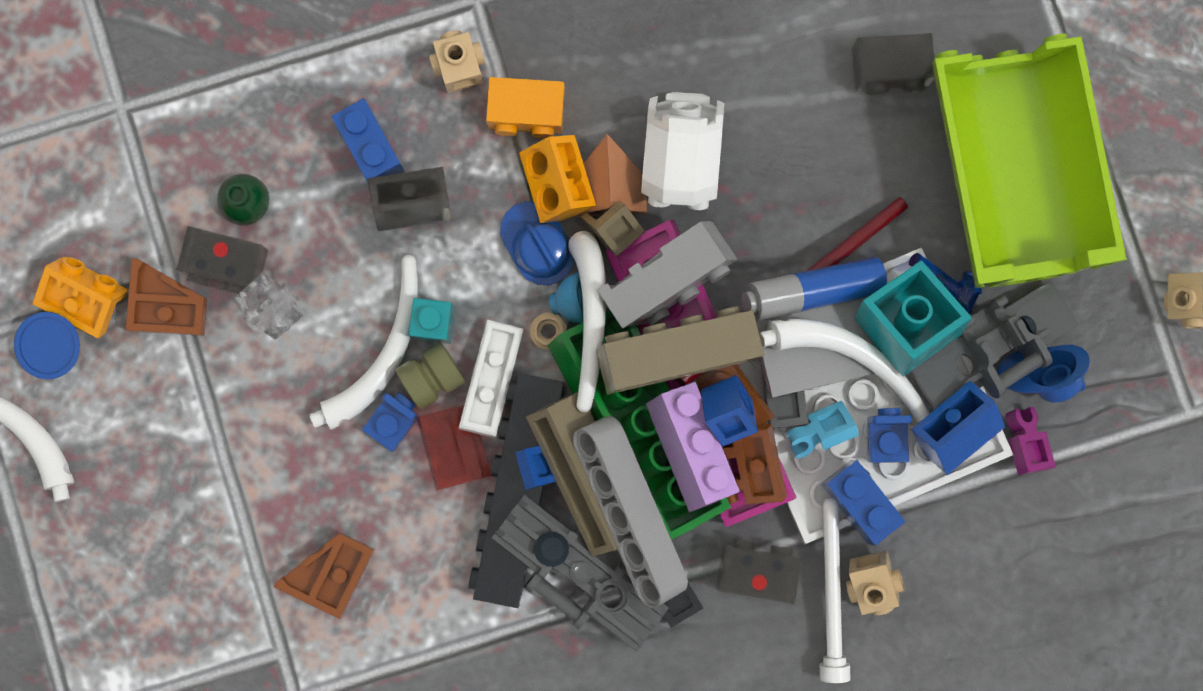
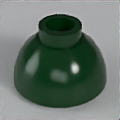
M249 174L233 175L226 179L218 190V208L221 214L233 224H253L265 215L269 207L268 189L255 176Z

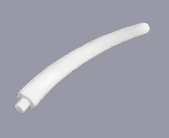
M580 231L570 238L568 249L578 268L583 299V350L576 405L580 412H588L592 407L600 368L596 349L603 344L606 319V303L597 289L606 284L604 261L597 239L588 231Z
M407 254L401 259L399 305L385 346L372 366L359 380L338 395L320 402L322 409L310 414L315 428L328 424L332 430L340 426L343 421L351 420L379 396L394 376L395 369L399 367L410 341L409 329L413 298L418 296L417 265L413 255Z
M788 319L786 321H770L767 324V330L759 332L762 346L767 347L771 345L775 351L795 347H817L848 356L873 371L885 381L905 403L918 423L930 414L922 398L907 377H903L879 349L846 329L816 320Z
M0 397V422L21 440L31 454L40 473L43 489L52 490L54 502L70 499L68 486L75 482L69 470L67 460L57 443L32 416L10 401Z

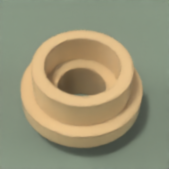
M553 313L540 314L533 320L530 326V336L533 343L543 350H549L547 345L560 333L567 331L564 320L559 315H554ZM546 325H552L556 329L555 336L550 339L544 338L541 333Z

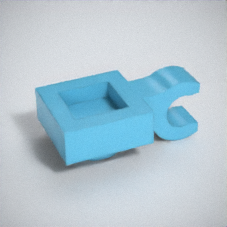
M842 401L809 414V424L792 428L786 433L792 443L790 447L796 458H803L809 455L818 443L826 450L859 436L857 425Z

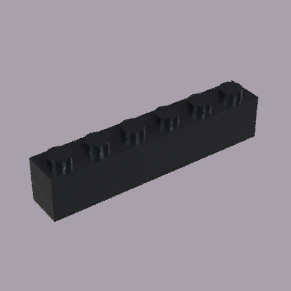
M518 373L517 381L510 380L506 402L512 403L510 418H502L498 437L500 440H505L502 455L495 454L491 477L497 478L495 492H487L483 514L490 515L487 530L480 529L476 544V552L482 553L479 568L472 567L468 589L474 590L473 600L519 608L527 566L491 539V537L523 495L540 506L544 485L525 490L515 452L539 446L526 416L561 399L564 382L522 373Z

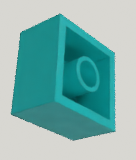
M922 260L863 300L854 318L903 377L960 337L972 319Z

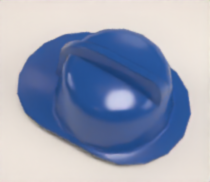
M530 201L516 204L506 212L501 222L500 235L505 248L521 274L527 280L537 285L549 286L563 280L569 274L574 264V258L568 249L570 239L560 222L540 223L535 204Z
M1072 344L1047 347L1052 356V364L1046 368H1037L1007 389L1020 393H1037L1043 400L1051 403L1069 400L1077 395L1078 392L1085 390L1086 382L1084 375L1088 372L1090 365L1089 354L1082 347ZM1019 350L1008 355L1000 363L997 371L998 375L1025 359Z

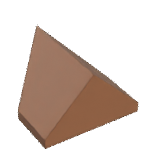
M606 134L584 162L596 206L574 217H581L586 212L590 216H602L618 201L625 204L632 214H647L646 195L641 193L643 173L615 141Z

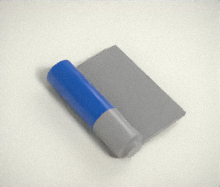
M871 257L751 282L746 286V291L742 293V306L744 311H754L759 332L766 331L767 324L770 321L809 319L846 329L879 349L854 318L862 301L887 284L886 270L879 258ZM770 345L763 347L765 356L760 357L770 398L875 374L848 356L817 347H795L775 351Z

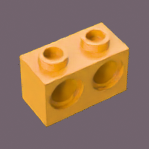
M575 135L550 136L519 152L540 223L568 220L596 206Z

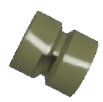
M441 341L422 352L423 360L421 362L412 359L395 369L402 384L420 410L436 402L438 391L442 390L450 393L466 383L462 373Z

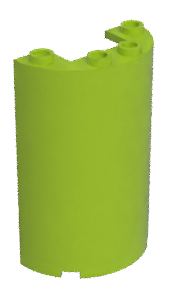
M1056 34L1045 38L1044 43L1031 53L1019 54L1018 50H1007L996 54V58L983 60L982 55L972 56V53L959 55L957 50L936 54L932 67L975 288L985 287L984 284H988V288L1045 280L1075 274V272L1088 268L1097 269L1127 260L1082 36L1067 38V34Z

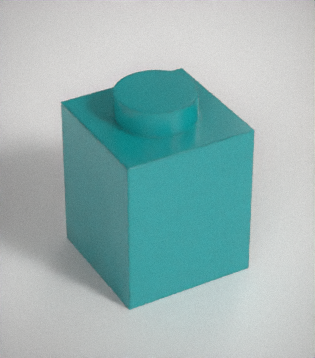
M413 298L409 336L413 340L437 343L441 341L442 343L451 344L455 306L452 302Z

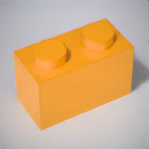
M489 77L486 118L488 129L495 130L494 133L500 136H516L517 131L532 132L533 137L543 139L554 136V134H562L565 98L564 82Z

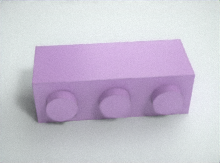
M696 382L662 393L646 404L689 512L740 492L721 444L705 423L702 397Z

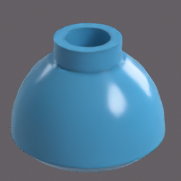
M579 272L565 278L558 286L556 293H552L549 297V305L553 314L562 315L566 320L576 324L583 323V299Z

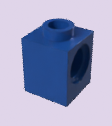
M737 375L701 389L705 423L722 447L758 432L753 400Z

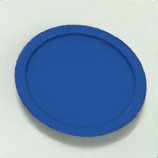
M39 312L26 318L18 327L14 338V351L19 364L26 372L40 379H55L65 375L75 365L80 352V341L76 329L65 317L53 312Z

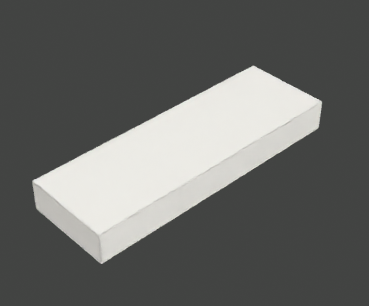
M487 320L459 424L460 430L496 438L523 333L522 328Z

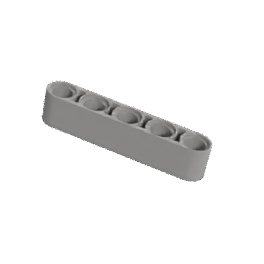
M605 416L575 431L573 435L575 452L636 593L646 606L656 608L685 591L688 586V579L620 422L612 416Z

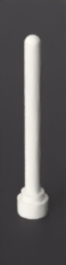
M828 497L823 502L827 655L823 656V662L819 664L820 681L826 683H845L851 680L850 664L846 662V656L842 655L839 509L836 500L833 497Z

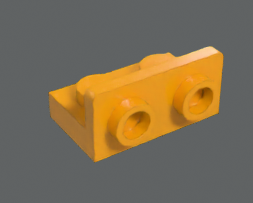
M61 257L45 266L32 304L46 312L57 313L65 317L73 326L96 338H100L107 331L116 303L126 297L128 289L119 285L114 278L98 274L85 267V264L76 258Z

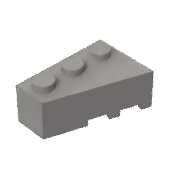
M712 221L697 223L659 248L661 252L642 266L637 263L630 267L628 270L631 274L616 285H608L606 283L597 289L622 329L644 324L652 326L661 323L671 315L668 311L669 308L678 302L681 306L685 305L700 294L698 287L708 280L713 284L731 272L728 266L736 261L737 258Z

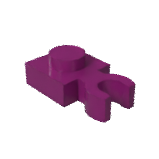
M1029 407L1021 411L1015 409L1007 412L1006 422L1015 433V437L1008 439L1013 452L1018 476L1056 468L1046 431H1037L1038 415L1035 408Z

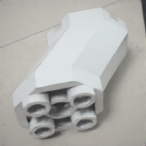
M671 92L666 94L665 101L659 103L658 96L650 98L641 193L648 196V203L654 207H667L670 204L686 205V207L692 210H704L709 207V201L717 199L725 103L717 100V107L710 104L709 96L696 93Z

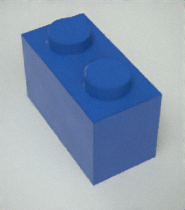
M365 98L331 116L372 189L405 172Z
M969 381L913 427L912 432L923 454L948 475L1004 429L1005 424L996 402Z
M850 460L821 483L826 492L836 500L838 507L869 545L876 546L906 522L858 460Z

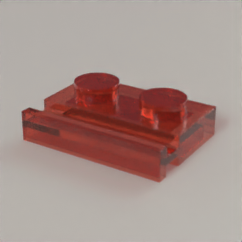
M464 405L417 417L436 491L491 476L480 434L459 429Z

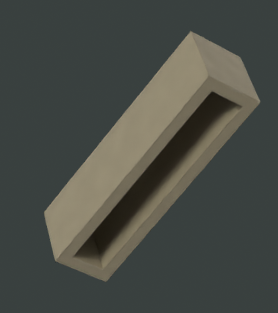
M739 306L716 312L717 318L706 321L703 320L702 315H696L681 319V326L667 329L665 323H660L643 328L644 335L630 338L628 331L606 336V343L598 347L596 352L607 395L742 364L765 356L754 311L750 310L740 313Z
M578 392L533 412L526 416V419L591 556L615 551L617 546L573 446L574 432L595 422L591 409L588 412H580L577 409Z

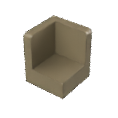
M618 201L597 220L587 212L581 216V219L597 240L616 256L645 232L626 205L621 201Z

